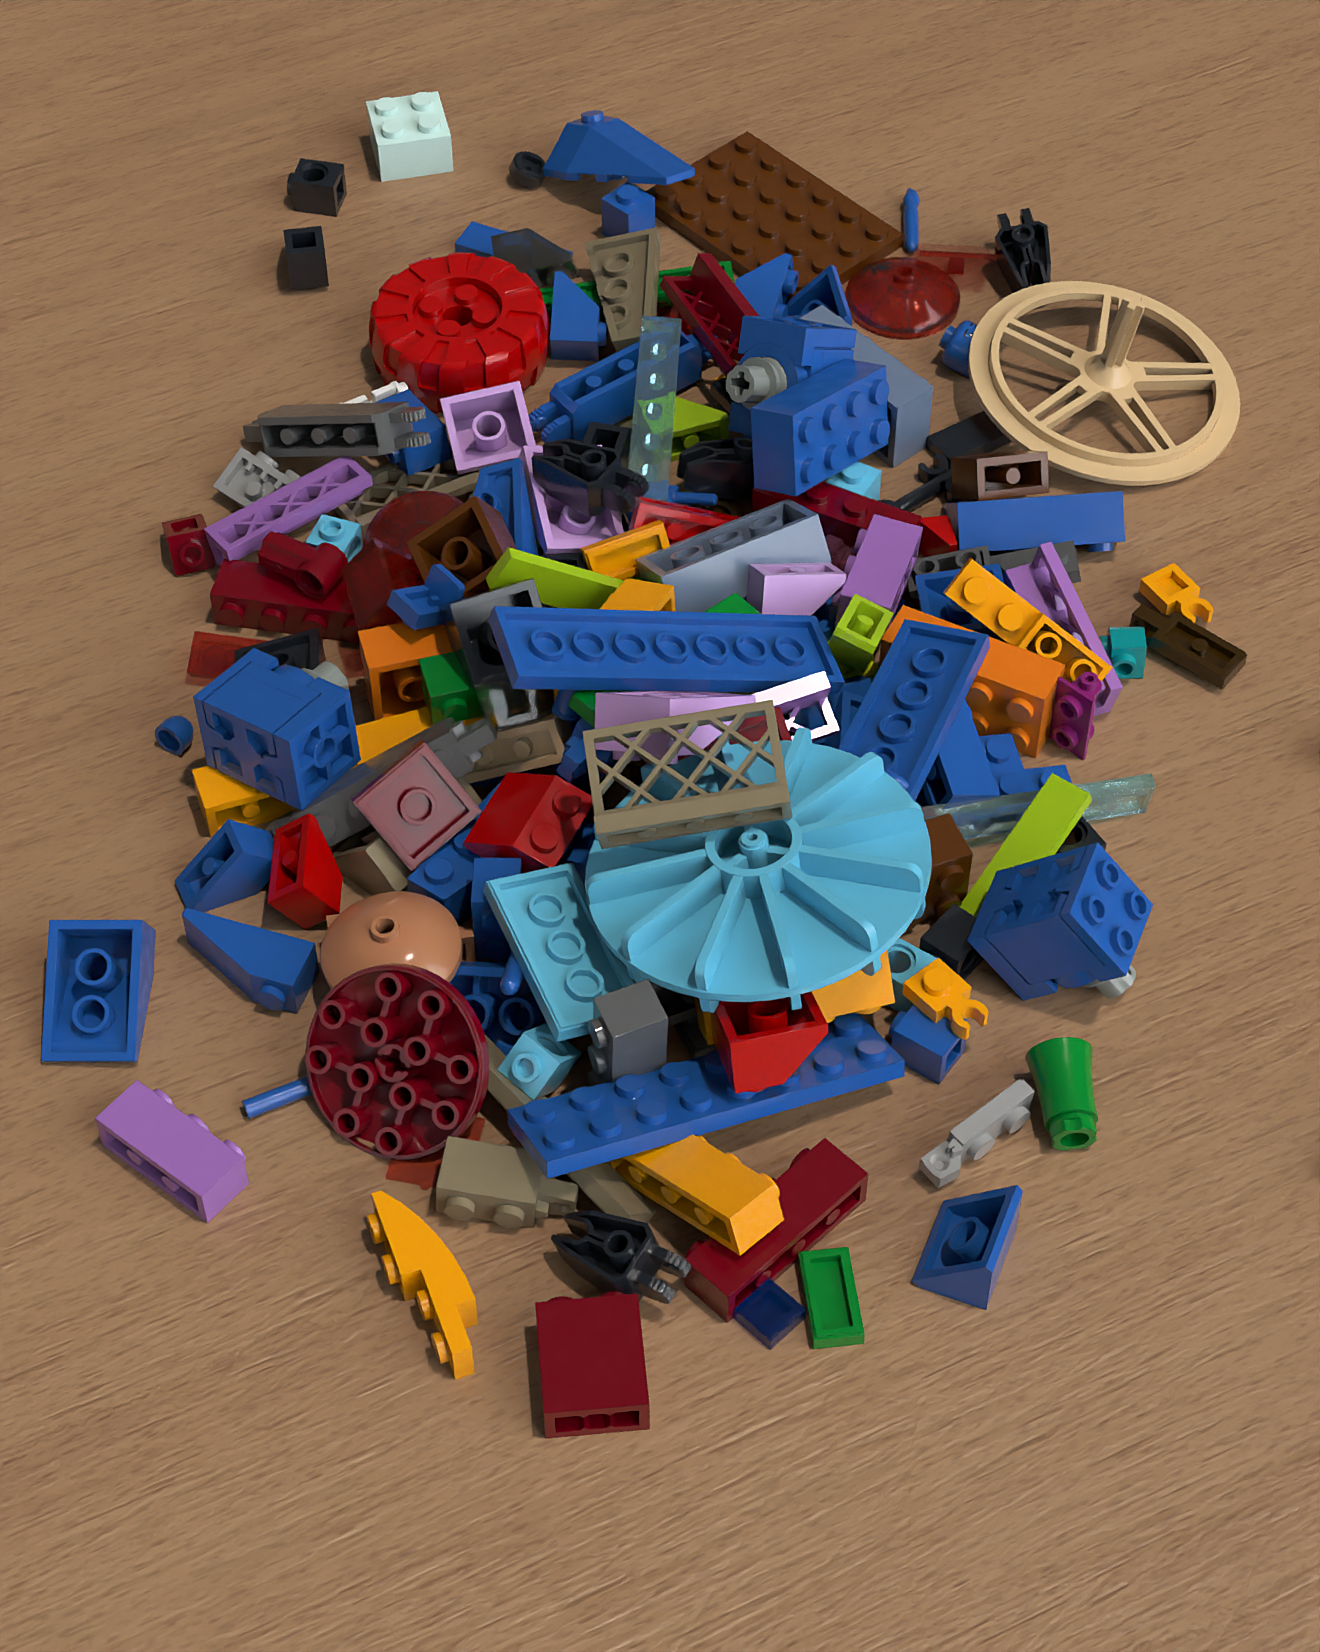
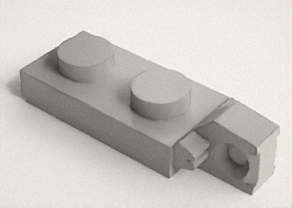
M1017 1080L953 1128L945 1141L920 1159L918 1168L937 1188L957 1179L961 1163L969 1157L973 1160L980 1159L993 1147L996 1137L1006 1130L1009 1133H1014L1027 1122L1031 1116L1029 1108L1035 1091L1024 1080Z

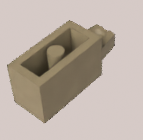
M448 1136L436 1186V1212L444 1213L456 1220L475 1218L493 1221L505 1228L514 1229L521 1226L534 1228L536 1218H547L548 1214L565 1216L567 1213L575 1212L579 1188L577 1184L557 1180L555 1177L547 1179L524 1148Z

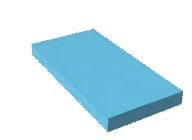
M573 862L486 881L483 892L555 1041L558 1042L590 1034L588 1021L593 1019V998L630 986L634 982L629 977L624 963L612 953L598 933L588 907L586 888Z

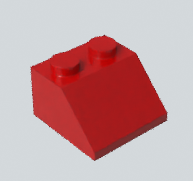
M507 772L462 846L482 858H521L522 873L558 866L589 815L593 806L592 796L556 775Z
M812 991L800 994L802 1008L793 1011L789 999L786 997L755 1002L720 1001L715 1012L710 1013L713 1043L735 1094L746 1091L759 1092L767 1087L784 1084L828 1034V1024Z

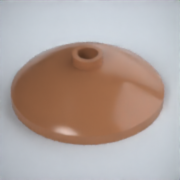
M405 891L379 893L349 906L332 922L325 933L321 945V967L326 982L331 989L355 972L391 963L418 966L439 975L450 983L461 963L463 952L462 937L453 915L436 900L422 894Z

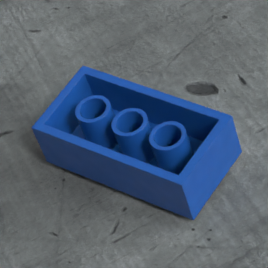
M843 359L751 407L754 488L798 496L887 445L890 424L887 416L889 385L886 378V365Z

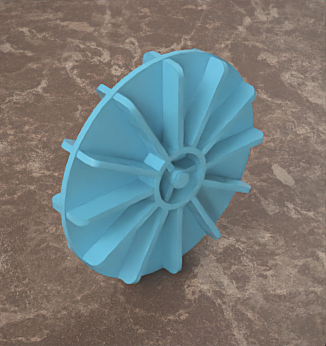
M798 727L792 741L780 740L793 818L601 849L594 823L595 840L589 853L585 877L587 902L593 923L608 948L626 965L630 978L637 983L648 979L669 990L697 997L704 1012L714 1013L720 1001L755 1002L786 997L789 999L792 1011L801 1009L800 994L818 990L838 982L859 970L869 976L877 973L881 969L880 955L898 940L913 919H918L923 915L926 907L925 896L931 877L932 855L930 837L921 806L914 802L910 794L884 771L882 758L874 752H868L860 758L839 749L812 743L810 729ZM728 740L715 758L736 771L750 751L740 744L730 745ZM769 741L763 750L772 755ZM693 755L669 767L688 779L703 759ZM759 757L756 758L743 775V777L755 785L777 782L775 768ZM649 763L641 767L643 782L655 768ZM709 765L695 785L707 793L719 792L730 777ZM662 772L647 793L659 801L671 800L682 785ZM737 783L733 789L743 788V786ZM689 791L685 797L695 796V794ZM630 792L614 809L625 807L634 793ZM642 799L638 805L647 804V802Z

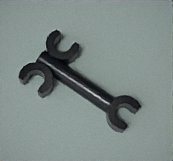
M937 453L934 455L933 460L934 469L927 467L924 463L918 464L917 477L924 483L923 485L896 501L886 499L878 501L909 512L945 491L944 498L947 503L959 502L960 499H954L952 495L951 468L948 470L949 462L946 457Z

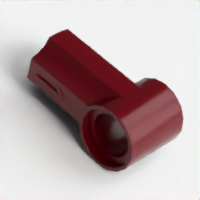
M270 531L263 538L260 551L257 554L259 565L294 579L296 585L304 594L315 599L323 598L349 569L347 557L333 544L324 542L315 548L280 532Z

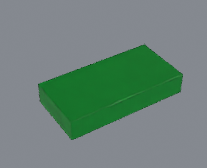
M849 1247L798 1252V1264L813 1349L864 1344L865 1333Z

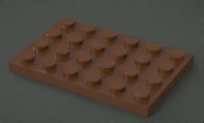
M748 131L692 163L690 166L695 168L696 176L669 185H655L645 191L655 197L656 218L705 252L711 253L718 261H731L732 270L740 276L784 253L792 255L794 271L799 272V279L795 293L788 294L786 303L830 264L836 267L841 285L851 280V278L857 276L858 273L860 274L862 272L861 269L866 265L870 264L873 266L872 263L881 261L903 247L904 234Z

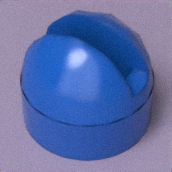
M170 716L155 729V737L158 743L172 754H181L193 740V725L187 718L182 716Z

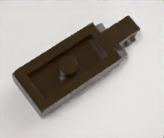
M1141 604L1132 613L1130 627H1144L1146 644L1149 648L1220 689H1223L1246 663L1247 654L1245 651L1177 612L1172 616L1166 614L1162 616Z

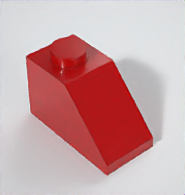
M308 813L275 829L267 903L303 929L326 920L328 915L339 914L343 876L316 817Z

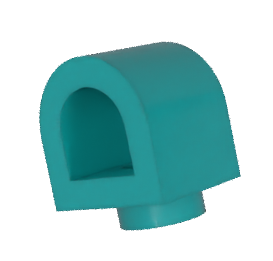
M1108 627L1107 635H1101L1099 639L1118 678L1142 679L1147 651L1144 627Z

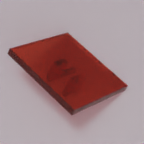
M920 243L918 245L919 256L948 257V274L964 275L965 258L997 260V253L994 247Z

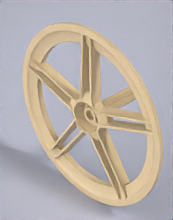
M1086 281L1049 282L1024 288L1000 300L987 311L977 325L969 346L968 372L970 381L981 407L1002 433L1023 450L1048 451V465L1081 478L1126 486H1144L1176 481L1204 469L1215 461L1226 449L1237 428L1240 417L1239 389L1232 369L1222 352L1200 328L1183 315L1159 301L1132 290ZM1090 300L1103 302L1096 350L1092 352L1085 351L1017 319L1032 309L1059 301ZM1110 304L1117 305V314L1106 341ZM1144 314L1173 331L1195 352L1202 363L1128 361L1126 356L1142 315ZM1000 341L1075 379L1031 411H1026L1012 394L1004 380L999 362ZM1213 389V410L1206 425L1196 435L1176 446L1137 391ZM1076 392L1081 394V396L1071 401L1064 407L1060 408L1053 414L1049 415L1042 421H1038L1041 417L1046 415L1048 412L1053 410L1055 407L1060 405L1062 402L1067 400ZM1094 401L1106 402L1146 453H1119L1096 449L1072 441L1051 429Z

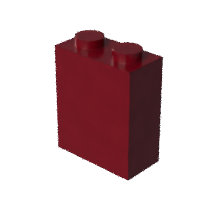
M608 1292L599 1297L579 1299L559 1296L548 1301L535 1302L545 1438L649 1430L650 1404L638 1293Z

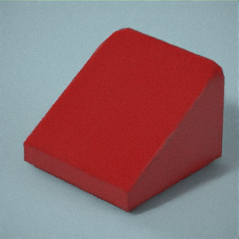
M948 515L923 517L921 519L923 531L919 552L923 556L929 557L957 551V542Z

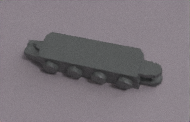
M408 402L282 405L257 415L258 420L252 421L251 424L243 425L245 440L247 442H263L265 454L269 457L380 456L401 448L421 447L431 443L428 432H414L412 422L426 418L425 408L409 407Z
M489 716L468 726H465L462 720L455 723L453 718H446L349 770L304 810L301 811L294 808V810L270 823L265 830L274 838L275 829L311 813L316 817L329 847L371 825L351 799L418 742L423 740L452 776L457 779L473 770L474 762L483 757L480 749L495 741L498 732Z

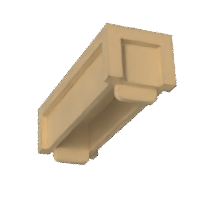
M548 714L495 727L498 732L497 739L480 749L483 757L474 762L473 770L465 774L464 777L469 783L504 776L507 772L517 773L562 763L561 759L565 750V743L572 735L569 722L558 718L554 714Z

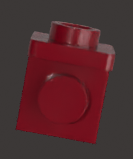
M202 514L161 522L176 575L215 567L214 554L204 531L207 525Z

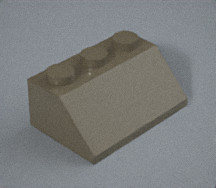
M464 775L456 779L478 806L482 800ZM372 825L347 837L331 851L341 874L371 895L393 891L408 892L407 878L418 868L416 867L411 872Z

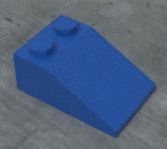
M49 920L42 1062H138L154 977L156 930L143 920Z

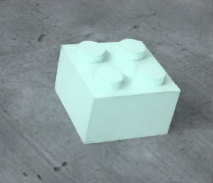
M438 91L429 93L419 92L414 95L394 98L384 97L379 100L366 101L369 138L381 182L454 171L451 134Z

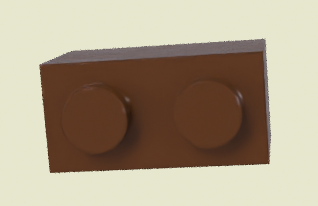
M1015 450L951 457L952 495L954 499L981 501L1049 493L1048 451Z

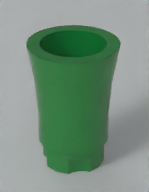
M1060 1037L1049 1039L1032 1047L1025 1056L1027 1066L1035 1083L1042 1109L1044 1126L1050 1134L1052 1147L1063 1151L1084 1149L1097 1141L1096 1123L1098 1122L1092 1077L1093 1049L1089 1042L1080 1038Z

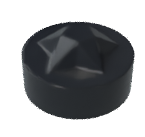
M527 151L518 152L509 166V173L520 185L536 188L543 183L546 177L543 173L545 162L535 153Z

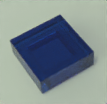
M770 1278L734 1309V1319L770 1350L806 1318V1309Z

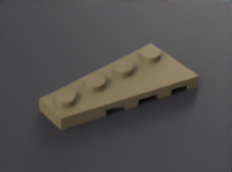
M657 227L584 242L616 352L654 334L656 331L661 237Z

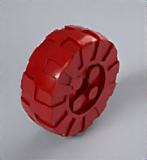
M463 252L449 253L447 256L433 259L427 257L408 264L409 268L396 276L393 274L379 289L377 301L372 302L369 318V340L376 371L378 374H382L384 386L389 385L393 381L397 383L405 382L408 389L432 413L439 414V412H442L441 398L520 381L522 392H524L530 385L534 386L542 375L549 348V319L546 305L543 302L541 290L526 273L516 270L512 263L493 256L486 258L476 256L474 253Z

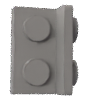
M241 447L213 487L220 494L244 508L301 478V476L290 469L283 474L277 470L279 464L265 453L258 451L256 455H253Z

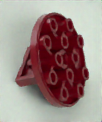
M391 963L369 967L351 974L335 985L322 1000L313 1016L308 1031L305 1051V1063L310 1089L316 1104L327 1122L341 1137L356 1148L386 1159H415L441 1150L446 1146L448 1136L459 1138L475 1120L483 1104L488 1087V1046L481 1023L468 1001L454 986L439 975L408 964ZM356 1138H360L375 1144L377 1149L368 1147L367 1145L359 1142Z

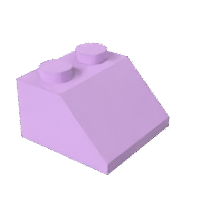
M520 381L440 399L458 475L518 459L523 446L536 445Z

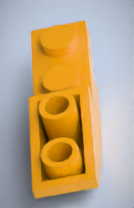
M971 558L968 559L943 592L1008 644L1065 664L1063 679L1070 683L1085 672L1095 673L1102 682L1113 668Z
M381 1190L371 1193L374 1213L366 1215L374 1243L383 1242L387 1254L381 1256V1260L389 1285L398 1283L404 1301L417 1298L424 1321L433 1319L437 1332L431 1334L436 1356L440 1364L449 1362L455 1380L475 1374L472 1346L465 1329L478 1325L476 1298L465 1274L443 1241L418 1215Z

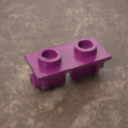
M1093 672L1083 673L1072 683L1062 677L1058 678L1049 738L1055 741L1060 748L1070 751L1081 760L1086 759L1088 742L1094 734L1092 722L1095 701L1102 688L1101 681Z

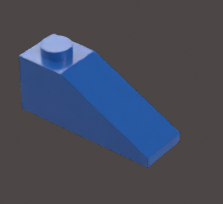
M185 908L182 918L188 943L254 1002L260 1003L270 1010H285L298 1014L319 973L314 942Z

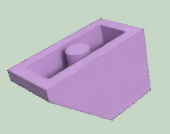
M831 563L749 564L747 602L761 614L811 616L845 583L846 573Z

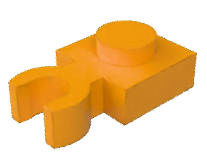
M1175 563L1141 578L1139 591L1163 615L1177 612L1194 623L1196 621L1194 615L1200 616L1206 623L1212 619V605L1207 600L1199 598L1201 588Z
M937 958L903 982L902 994L934 1023H937L946 1016L951 1021L953 1033L963 1040L969 1038L971 1027L964 1019H975L983 1027L988 1022L989 1012L986 1006L977 1000L970 999L972 987L940 958Z

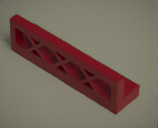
M698 253L690 276H663L660 287L724 373L728 375L737 366L733 359L740 362L745 355L738 353L742 317L759 315L711 253ZM681 290H689L693 294V296ZM697 312H699V313H701V314H703V315H706V316L710 317L711 319H708V318H706V317H704V316L698 314ZM714 335L727 340L729 343L716 338Z

